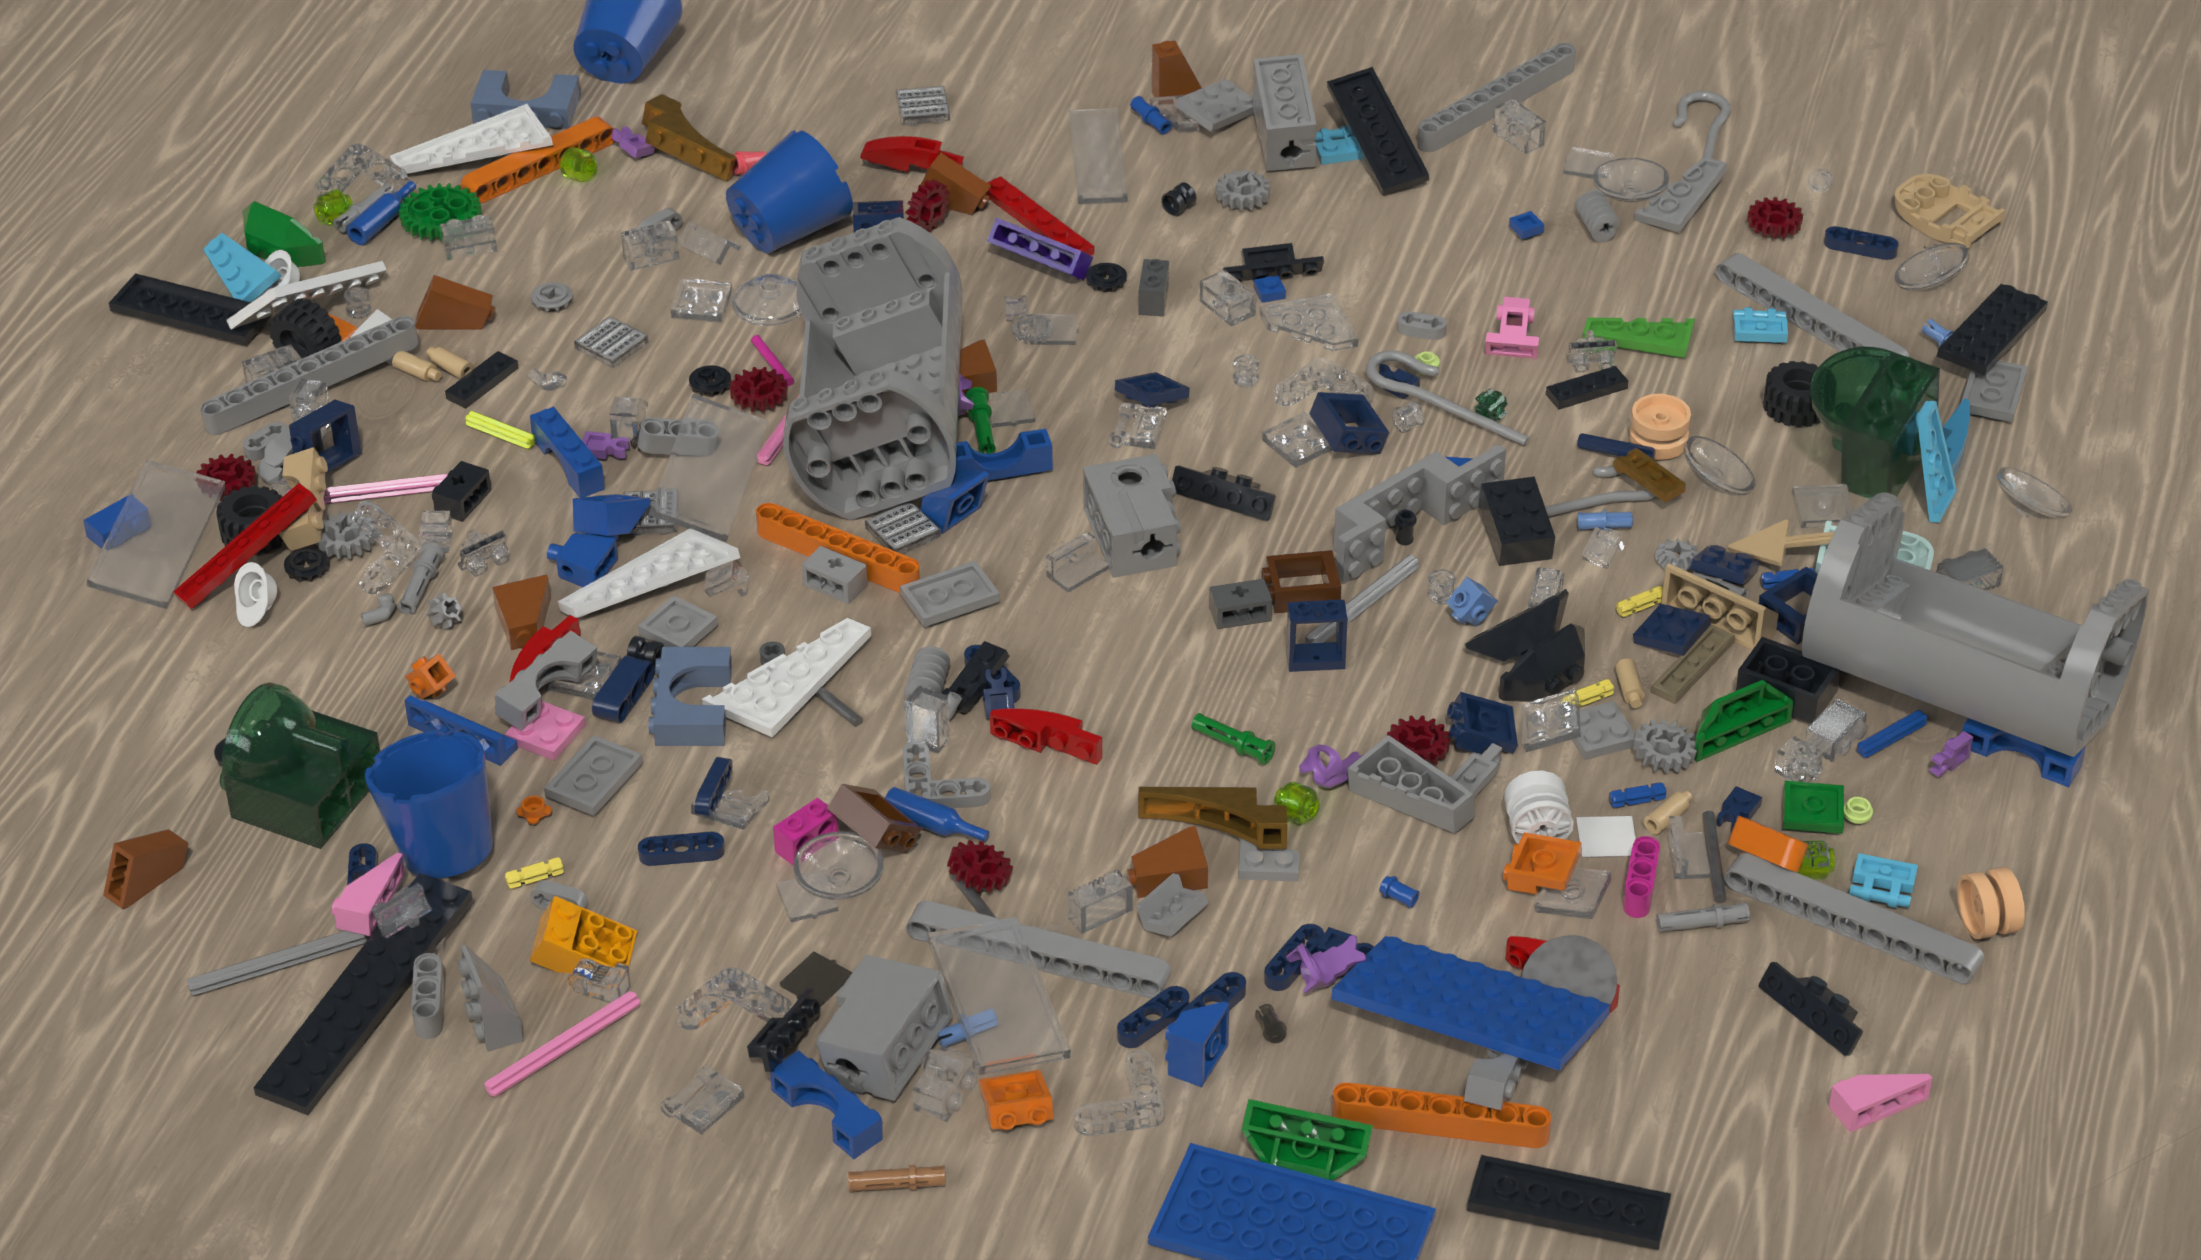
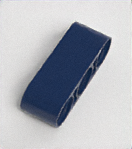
M628 655L624 656L596 694L592 704V714L599 718L622 723L650 685L655 672L654 663Z

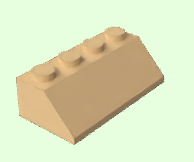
M1668 563L1666 565L1662 604L1710 615L1712 625L1735 635L1734 642L1753 650L1761 637L1771 640L1776 635L1778 613Z

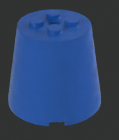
M586 0L573 44L576 59L587 72L603 81L623 84L635 80L679 24L683 12L681 0Z
M793 130L726 190V201L734 222L744 236L764 253L773 252L845 219L852 213L853 201L847 182H841L835 171L839 167L832 156L813 136L802 130L798 133Z
M439 730L423 732L403 738L389 745L374 757V765L371 768H367L365 772L366 784L399 853L403 854V862L406 868L411 873L417 876L419 873L433 878H446L469 871L487 858L491 852L493 842L486 761L483 746L475 737L459 731H455L453 735H440Z

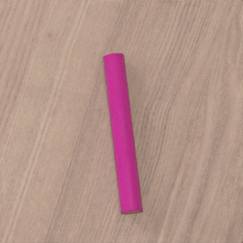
M754 335L751 338L752 344L771 368L776 369L777 375H784V380H787V386H791L794 383V378L759 335Z

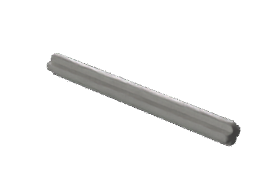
M1413 555L1406 556L1346 603L1347 624L1418 569V558H1415ZM1336 622L1319 624L1305 635L1306 641L1304 643L1325 642L1336 633Z
M349 931L332 934L191 977L187 980L188 989L192 996H196L365 944L366 935Z

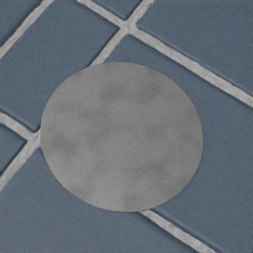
M1577 935L1556 937L1539 946L1527 960L1521 976L1525 979L1538 980L1542 984L1555 988H1565L1571 993L1584 997H1594L1610 1005L1617 988L1616 969L1607 951L1595 941Z

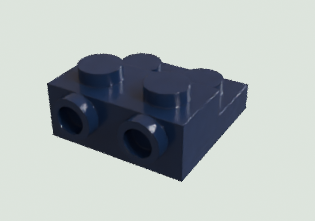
M903 200L853 202L854 233L859 229H867L878 225L885 220H892L898 217L904 219Z
M1460 692L1456 700L1449 704L1447 718L1452 719L1453 722L1449 730V737L1455 739V747L1482 754L1486 747L1494 743L1502 747V751L1512 754L1518 747L1513 706Z

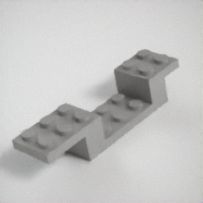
M1498 444L1460 467L1435 451L1335 508L1334 551L1337 553L1336 567L1340 582L1345 584L1384 561L1385 530L1397 525L1395 523V516L1399 511L1407 509L1416 514L1422 509L1442 525H1446L1473 508L1478 507L1481 483L1504 480L1506 449Z

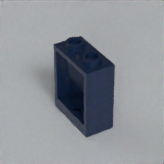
M1317 393L1309 415L1334 452L1381 453L1389 431L1363 394ZM1344 422H1356L1358 427L1346 426Z
M336 399L289 425L290 440L294 454L314 448L312 433L331 423L334 445L318 454L320 457H324L327 463L328 471L325 474L361 454L355 406Z
M1808 567L1801 569L1759 596L1760 605L1778 613L1776 630L1797 645L1802 643L1807 613L1802 615L1785 602L1803 591L1812 596L1818 574Z
M1345 599L1288 602L1286 656L1289 672L1345 669L1348 622ZM1336 622V642L1296 644V624Z

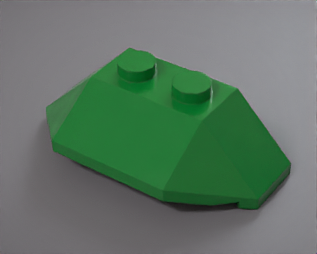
M256 201L242 211L247 250L255 256L266 260L273 252L283 250L290 255L291 261L297 267L322 265L326 262L323 241L318 237L314 238L309 230L293 217Z
M1764 680L1715 699L1702 711L1695 741V750L1697 752L1694 760L1699 762L1790 723L1794 701Z
M1248 1099L1241 1130L1262 1162L1335 1181L1367 1158L1373 1125Z

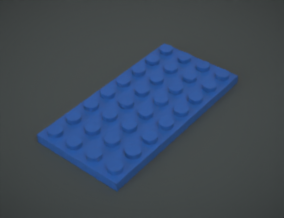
M1385 936L1365 955L1366 961L1358 962L1332 988L1331 999L1559 1071L1609 1016L1610 1004L1601 1002L1597 998L1584 997L1571 993L1565 988L1548 986L1535 979H1525L1509 971H1499L1486 967L1480 962L1466 961L1453 954L1440 953L1424 945H1414L1404 942L1398 937Z
M1190 1143L1148 1235V1244L1204 1260H1419L1435 1219L1436 1208Z

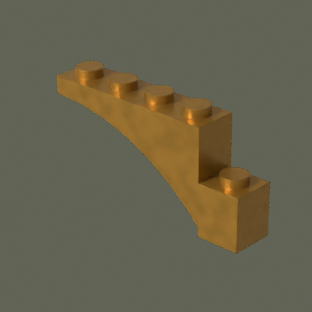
M660 94L645 102L642 124L648 127L645 143L725 181L732 179L736 156L724 151L702 136L685 118L681 110V102L664 94Z
M1138 787V818L1165 819L1199 824L1240 837L1256 845L1257 849H1287V805H1257L1256 787Z

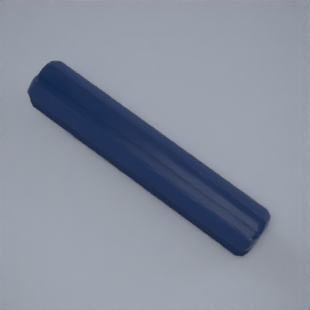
M1581 433L1577 440V446L1581 449L1626 457L1627 453L1635 448L1641 450L1653 460L1656 454V450L1653 447Z

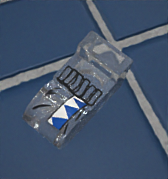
M584 958L577 963L568 978V984L578 994L611 1003L626 994L631 988L629 966L617 963L613 968L602 964L599 965L591 959Z

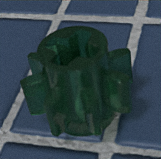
M1490 388L1475 398L1479 403L1475 406L1476 413L1493 421L1501 420L1507 414L1504 408L1508 403L1506 397L1501 392L1492 391Z

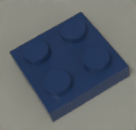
M1157 372L1115 380V391L1124 394L1127 399L1142 403V406L1148 408L1157 407V404L1177 403L1180 399L1189 398V387Z
M1710 545V547L1707 546L1692 559L1690 569L1743 585L1757 573L1760 561L1753 560L1752 556L1746 553L1733 554L1726 552V548L1722 546Z
M1659 604L1633 634L1634 643L1684 656L1711 625L1710 615L1671 605Z

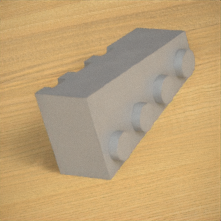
M1389 735L1347 768L1351 792L1452 833L1459 831L1475 817L1474 793Z

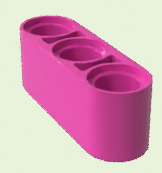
M1638 837L1633 843L1623 902V910L1630 917L1642 918L1650 912L1660 852V844L1653 837Z

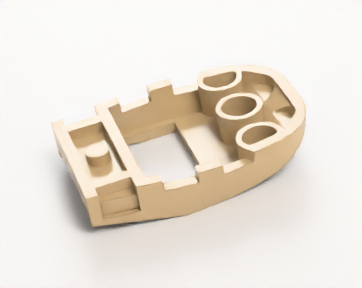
M1915 175L1898 186L1895 191L1897 211L1909 224L1932 239L1970 248L1974 240L1997 223L2002 224L2005 209L2000 208L1997 210L1989 206L1990 200L1983 195L1979 198L1971 193L1972 188L1965 185L1958 188L1950 184V179L1939 175ZM1956 207L1967 212L1951 225L1943 224L1939 226L1934 224Z

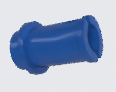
M1386 876L1379 888L1384 898L1391 897L1407 905L1409 908L1415 906L1420 895V891L1399 882L1396 876Z

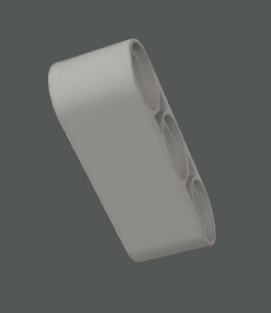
M651 417L642 421L637 444L646 453L706 458L714 454L719 431L714 424L709 422Z
M425 953L415 959L413 969L411 1010L415 1033L422 1039L435 1038L443 1029L445 981L441 958L434 953Z

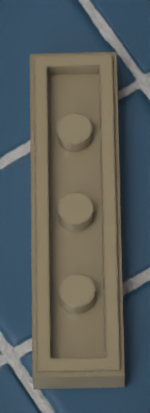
M1711 624L1684 656L1681 655L1652 684L1651 693L1676 704L1734 644L1735 635Z

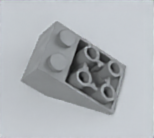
M461 945L462 959L458 960V966L462 977H465V980L461 981V987L465 999L469 1000L464 1002V1007L468 1019H474L475 1021L473 1029L477 1041L483 1040L487 1052L522 1042L521 1020L503 978L466 945Z

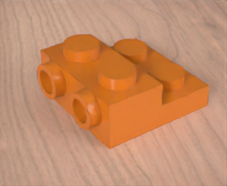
M1524 832L1519 844L1515 843L1513 847L1511 863H1506L1503 879L1507 881L1508 890L1537 894L1540 887L1565 891L1581 855L1582 842Z
M1041 1070L979 1079V1089L985 1103L986 1116L991 1129L1009 1130L1015 1125L1027 1123L1039 1125L1046 1120L1054 1119L1052 1096Z

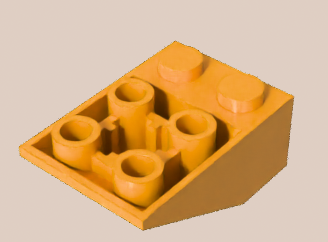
M554 896L540 918L529 961L559 973H573L576 967H582L594 974L599 966H604L600 967L602 969H599V972H596L598 973L597 975L605 974L600 973L604 971L607 972L604 976L625 977L628 972L638 930Z

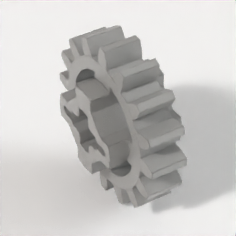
M1243 169L1242 172L1233 170V174L1225 172L1224 178L1219 177L1218 183H1216L1217 200H1222L1223 206L1230 204V209L1236 207L1240 211H1243L1244 207L1253 210L1254 205L1262 207V202H1268V197L1270 196L1269 179H1264L1263 174L1256 175L1255 170L1251 172L1246 171V169Z
M339 511L336 517L329 514V520H323L324 528L321 530V542L316 543V546H319V550L326 551L328 557L336 554L337 559H340L342 556H347L350 559L353 553L362 555V549L370 550V543H375L374 524L371 523L370 517L364 519L363 513L355 516L353 511H350L348 514H343L342 511Z
M1662 718L1661 723L1651 719L1649 725L1642 723L1640 730L1636 731L1633 750L1637 751L1636 758H1644V766L1652 764L1654 765V771H1657L1660 767L1664 769L1665 773H1669L1670 768H1673L1678 773L1681 770V766L1687 769L1690 762H1693L1697 751L1695 750V741H1693L1694 734H1686L1687 727H1677V721L1667 724L1664 718Z

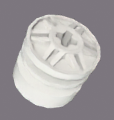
M1543 770L1530 771L1517 776L1509 783L1505 789L1504 801L1509 815L1511 832L1518 844L1524 832L1560 839H1567L1573 831L1574 821L1568 805L1566 788L1560 777Z

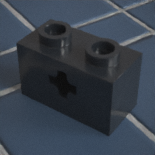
M460 461L453 470L449 471L446 478L433 489L432 500L435 513L463 522L490 493L489 470Z

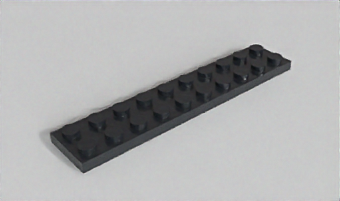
M419 873L253 1087L255 1096L309 1115L412 980L415 959L422 954L434 951L472 901L471 891Z

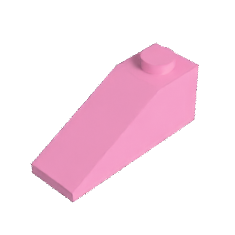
M402 853L394 854L345 887L341 896L337 897L332 905V915H335L336 929L371 936L405 876Z
M1929 1074L1857 1075L1847 1080H1841L1832 1086L1829 1108L1850 1132H1853L1928 1100L1932 1077Z

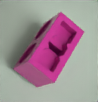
M817 797L773 826L775 852L794 867L839 838L838 817L827 809L828 805Z

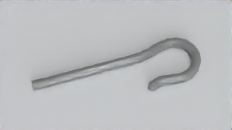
M1709 91L1688 93L1680 99L1677 105L1678 116L1673 121L1675 127L1679 128L1686 122L1688 117L1687 106L1692 102L1709 101L1721 108L1719 115L1714 119L1709 128L1703 157L1713 159L1718 132L1731 113L1730 104L1717 93Z
M1390 350L1378 352L1370 357L1367 362V375L1379 387L1417 397L1522 446L1527 445L1529 441L1528 436L1423 388L1385 378L1378 373L1376 368L1382 362L1397 361L1404 363L1421 374L1437 376L1439 374L1438 367L1427 365L1407 353Z
M1614 466L1596 467L1593 470L1594 476L1600 478L1613 477L1620 474L1615 470ZM1648 490L1616 491L1554 504L1545 508L1548 517L1608 503L1647 501L1657 498V496Z

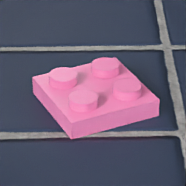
M541 701V715L522 731L512 725L505 733V736L517 740L519 748L555 761L585 727V717Z

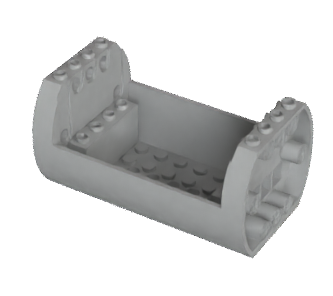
M900 217L882 221L880 224L867 229H859L855 233L834 238L830 242L818 246H811L802 252L799 261L797 301L800 312L805 320L800 394L799 398L789 404L786 413L783 437L784 454L790 471L803 491L821 507L848 520H854L950 487L956 470L963 297L962 281L954 261L938 239L919 225Z
M1878 493L1843 517L1829 543L1810 599L1802 640V655L1804 657L2072 757L2079 753L2107 726L2124 687L2145 620L2149 589L2142 587L2140 582L2133 579H2125L2122 583L2118 582L2114 590H2108L2107 596L2100 597L2099 603L2091 605L2084 625H2080L1897 559L1905 513L1902 512V501L1897 500V497L1893 494Z

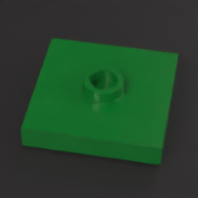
M1784 781L1783 829L1843 834L1844 785Z

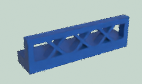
M411 695L404 700L409 726L422 732L439 730L440 735H453L455 731L467 733L475 737L482 744L485 759L501 766L518 749L517 740L426 700L422 701Z

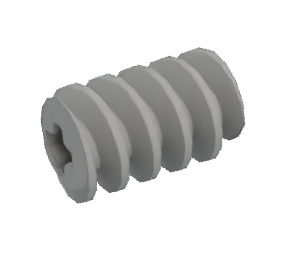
M1595 189L1581 195L1576 200L1574 206L1593 239L1597 242L1610 241L1616 234L1620 220L1612 209L1611 204H1609L1608 199L1602 191Z
M927 646L918 650L914 657L904 694L906 699L917 708L936 707L939 702L941 690L950 665V657L943 649Z

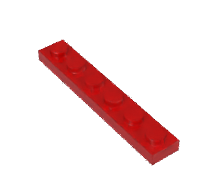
M1000 176L987 182L991 185L986 194L990 197L989 200L1030 231L1083 251L1090 256L1094 255V245Z
M298 483L175 589L173 593L190 609L200 604L216 587L222 585L231 574L245 565L259 550L265 548L276 535L287 529L289 524L298 516L306 512L317 501L316 497L311 491Z

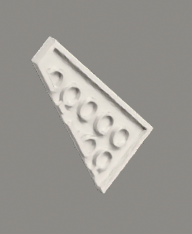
M528 104L390 155V160L397 173L403 175L550 146L553 143L549 133Z
M383 261L275 287L227 319L230 329H234L278 314L293 300L299 298L314 301L346 289H354L363 283L367 286L379 280L378 276L387 269Z
M690 528L557 602L561 612L576 618L583 617L591 612L739 559L740 554L738 548Z
M846 618L821 632L820 638L809 644L803 642L796 646L797 651L786 656L783 653L749 672L747 679L736 685L731 682L723 687V692L714 697L711 695L704 697L702 705H725L726 718L773 737L871 637V627Z

